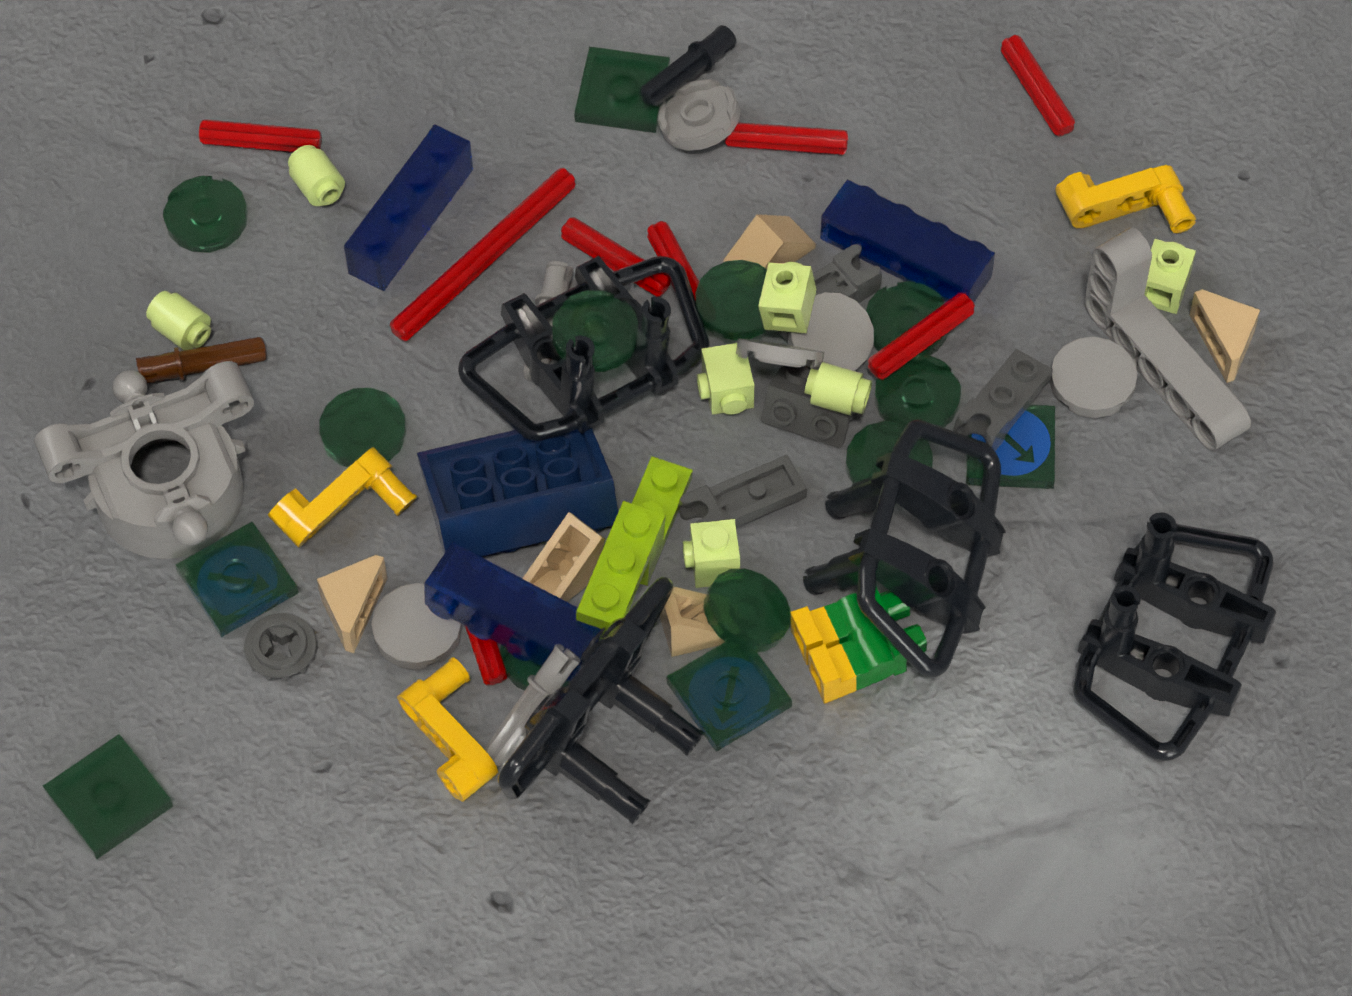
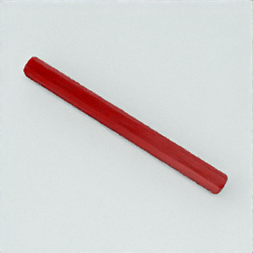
M565 168L557 169L390 322L391 332L401 341L409 340L575 188V177L572 173H569Z

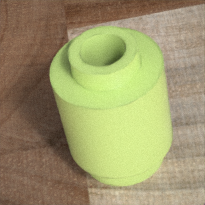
M305 145L291 154L288 160L289 175L309 203L313 206H324L336 202L345 187V180L325 152L321 149H316L313 145Z
M162 291L154 297L147 308L146 317L151 321V326L183 350L201 347L210 336V316L178 293L171 294L168 291Z
M822 362L819 370L811 368L804 393L811 395L810 404L850 416L853 412L863 415L870 396L872 381L863 378V373Z

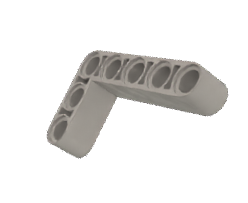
M1128 228L1094 249L1085 295L1086 309L1092 320L1111 341L1124 347L1134 359L1136 370L1201 444L1208 450L1215 451L1251 427L1249 414L1237 397L1144 295L1152 252L1143 234L1136 228Z

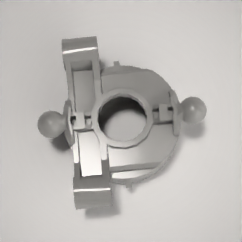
M224 361L211 366L187 388L166 396L164 393L145 395L147 393V381L137 371L126 370L119 373L113 381V394L123 404L112 410L110 417L91 424L50 425L42 429L34 438L39 456L48 478L52 482L65 483L88 475L91 492L83 500L87 511L97 508L103 527L119 545L145 557L157 559L179 558L197 553L215 543L228 531L238 516L244 491L237 454L245 452V447L241 440L231 439L222 424L248 413L254 406V399L238 364L233 361ZM178 441L185 445L191 454L186 470L181 476L171 482L161 484L147 483L136 477L131 470L132 460L136 452L156 443Z

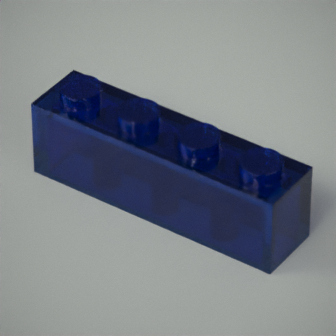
M436 124L433 125L345 243L344 251L348 274L385 291L473 171L469 140Z
M847 179L821 215V240L841 250L858 244L862 247L861 254L859 255L861 260L873 266H878L881 270L945 302L958 293H965L975 302L992 277L995 252L989 250L979 241H970L952 232L943 223L932 222L916 214L910 207L904 204H896L878 195L868 186H860Z
M453 542L424 583L425 605L436 616L445 620L452 618L467 626L468 630L482 640L491 639L505 646L514 657L523 661L531 660L541 666L552 653L556 644L564 647L563 652L566 648L571 650L581 661L582 654L601 630V628L577 621L576 611L578 607ZM582 661L574 668L565 682L571 681L581 669Z

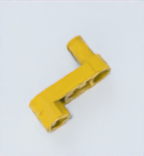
M1170 165L1145 169L1098 185H1094L1090 175L1077 172L1068 175L1055 188L1056 195L1072 226L1075 228L1093 226L1155 205L1160 206L1173 233L1187 231L1196 223V217L1191 212L1182 195L1184 191L1183 186Z
M372 447L311 502L295 488L287 493L267 516L297 547H301L365 488L367 490L372 488L397 516L404 512L416 500L417 496L390 470L392 465Z
M451 657L446 664L424 681L418 679L397 695V699L402 709L416 726L449 759L436 772L449 793L455 799L463 802L498 774V769L483 747L440 703L464 683L470 681V676L464 666L456 658Z

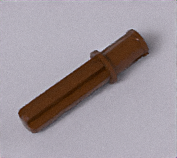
M256 337L179 351L178 347H175L174 352L138 357L136 362L138 372L145 378L147 383L180 378V381H184L185 375L205 372L211 366L220 362L233 361L239 366L264 361L267 353L263 338Z

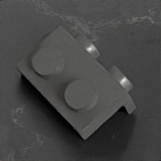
M782 365L768 385L761 421L764 424L841 448L846 440L849 423L856 413L853 412L850 416L810 404L811 395L804 393L810 369L805 366L800 368Z

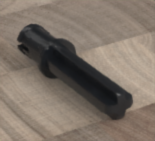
M720 25L703 40L692 42L685 54L640 88L639 94L643 98V103L647 106H658L700 72L710 71L715 66L717 59L735 47L737 41L734 33L728 27Z

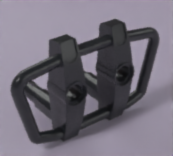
M597 256L576 267L575 279L578 284L577 286L537 306L534 305L525 293L503 303L501 316L506 325L462 356L458 366V373L462 383L524 438L531 441H541L566 435L576 429L582 434L603 423L605 414L650 391L657 395L678 384L679 376L686 373L702 359V349L709 348L710 346L709 337L687 274L679 262L669 257L657 256L612 272L601 257ZM659 273L669 276L692 340V344L676 359L672 360L668 354L671 332L668 327L671 314L670 304L661 297H651V307L648 300L641 306L625 289V285ZM585 300L603 332L606 344L616 351L624 363L638 377L600 398H597L594 393L595 368L592 362L595 346L593 341L586 336L578 335L575 336L574 346L572 339L566 342L547 321ZM626 321L631 325L620 326L617 325L616 322ZM514 341L521 357L529 368L531 380L537 386H540L551 402L563 414V417L537 424L534 423L477 374L476 366ZM553 359L556 360L557 363L545 364L541 362V360Z
M913 420L905 426L894 444L892 452L877 458L875 465L881 469L880 472L854 482L849 488L834 491L827 495V498L830 500L825 501V506L828 514L833 519L841 520L861 511L868 513L875 510L870 529L855 534L853 542L860 546L858 549L835 556L828 563L809 567L804 572L808 576H803V583L806 590L813 595H820L838 587L846 589L857 585V603L862 613L920 674L926 677H938L949 668L962 634L980 630L979 624L986 606L978 597V592L988 557L1000 554L999 549L1002 537L1006 533V530L995 516L1001 479V463L995 450L985 442L924 420ZM921 438L979 459L984 468L980 499L967 484L957 482L947 475L909 458L918 439ZM896 503L920 520L927 529L936 531L971 552L964 579L954 572L952 566L947 561L937 559L915 546L887 535ZM876 581L898 596L906 606L915 608L946 626L933 659H930L876 601Z
M1161 512L1155 513L1149 518L1150 522H1147V532L1136 547L1127 548L1123 560L1118 565L1114 576V581L1117 584L1099 620L1092 619L1090 621L1087 632L1080 641L1078 652L1081 656L1077 662L1073 694L1076 701L1145 755L1155 760L1169 761L1178 758L1186 751L1211 713L1230 716L1242 686L1238 680L1233 678L1250 641L1264 644L1274 623L1276 611L1271 606L1263 603L1274 564L1273 555L1265 543L1253 537L1176 524L1175 519L1171 515ZM1174 541L1251 555L1256 563L1246 594L1218 581L1210 574L1199 573L1172 563L1171 559L1175 547ZM1191 598H1202L1207 601V604L1195 603ZM1141 599L1179 619L1190 628L1204 629L1231 637L1217 669L1183 653L1175 646L1164 645L1135 634L1139 620L1137 609ZM1098 665L1117 678L1145 692L1154 700L1168 701L1191 708L1172 739L1168 742L1157 741L1094 693L1091 688L1095 666ZM1165 669L1171 672L1173 676L1163 677L1157 674L1155 670Z
M658 578L623 618L616 619L607 627H603L582 654L581 669L569 684L555 690L551 695H547L534 710L525 724L526 738L510 756L498 775V784L506 797L510 799L518 798L540 772L546 769L555 776L559 772L598 801L603 800L628 819L632 825L638 820L639 814L642 815L651 800L643 797L618 778L617 772L579 744L587 724L588 714L598 701L610 709L616 705L654 733L656 731L680 749L686 756L692 752L693 746L696 747L705 732L699 730L672 710L673 706L633 676L642 657L645 642L673 591V582L669 578Z

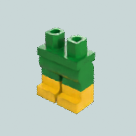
M876 587V601L895 621L910 616V607L906 606L898 596L891 591L879 593ZM857 593L849 594L835 603L811 611L806 606L790 612L791 633L806 665H809V672L824 704L882 681L892 674L896 676L907 672V660L860 610L857 603ZM918 623L903 629L924 652L927 651V640Z

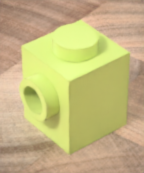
M1154 239L1151 248L1152 260L1144 295L1157 309L1177 314L1191 275L1196 250L1185 248L1177 242H1165Z
M785 262L784 264L768 263L758 306L765 330L807 333L817 290L811 266H803L797 262Z
M737 343L702 349V373L696 375L700 399H708L712 415L720 413L732 415L738 414L745 409L754 408L755 385L748 357H738V354H736Z
M735 519L691 523L690 541H683L682 544L685 568L693 567L695 588L740 584V554Z

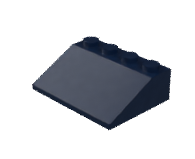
M592 428L582 434L576 429L569 434L541 441L528 440L516 430L417 452L418 462L447 564L470 562L480 556L497 552H513L523 546L544 541L548 542L568 512L575 515L596 532L605 529L607 526H612L618 514L614 481Z

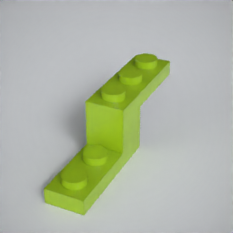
M651 456L632 503L622 502L576 611L577 621L602 629L614 620L623 618L628 613L639 585L648 586L679 511V499L682 495L686 494L692 480V469Z

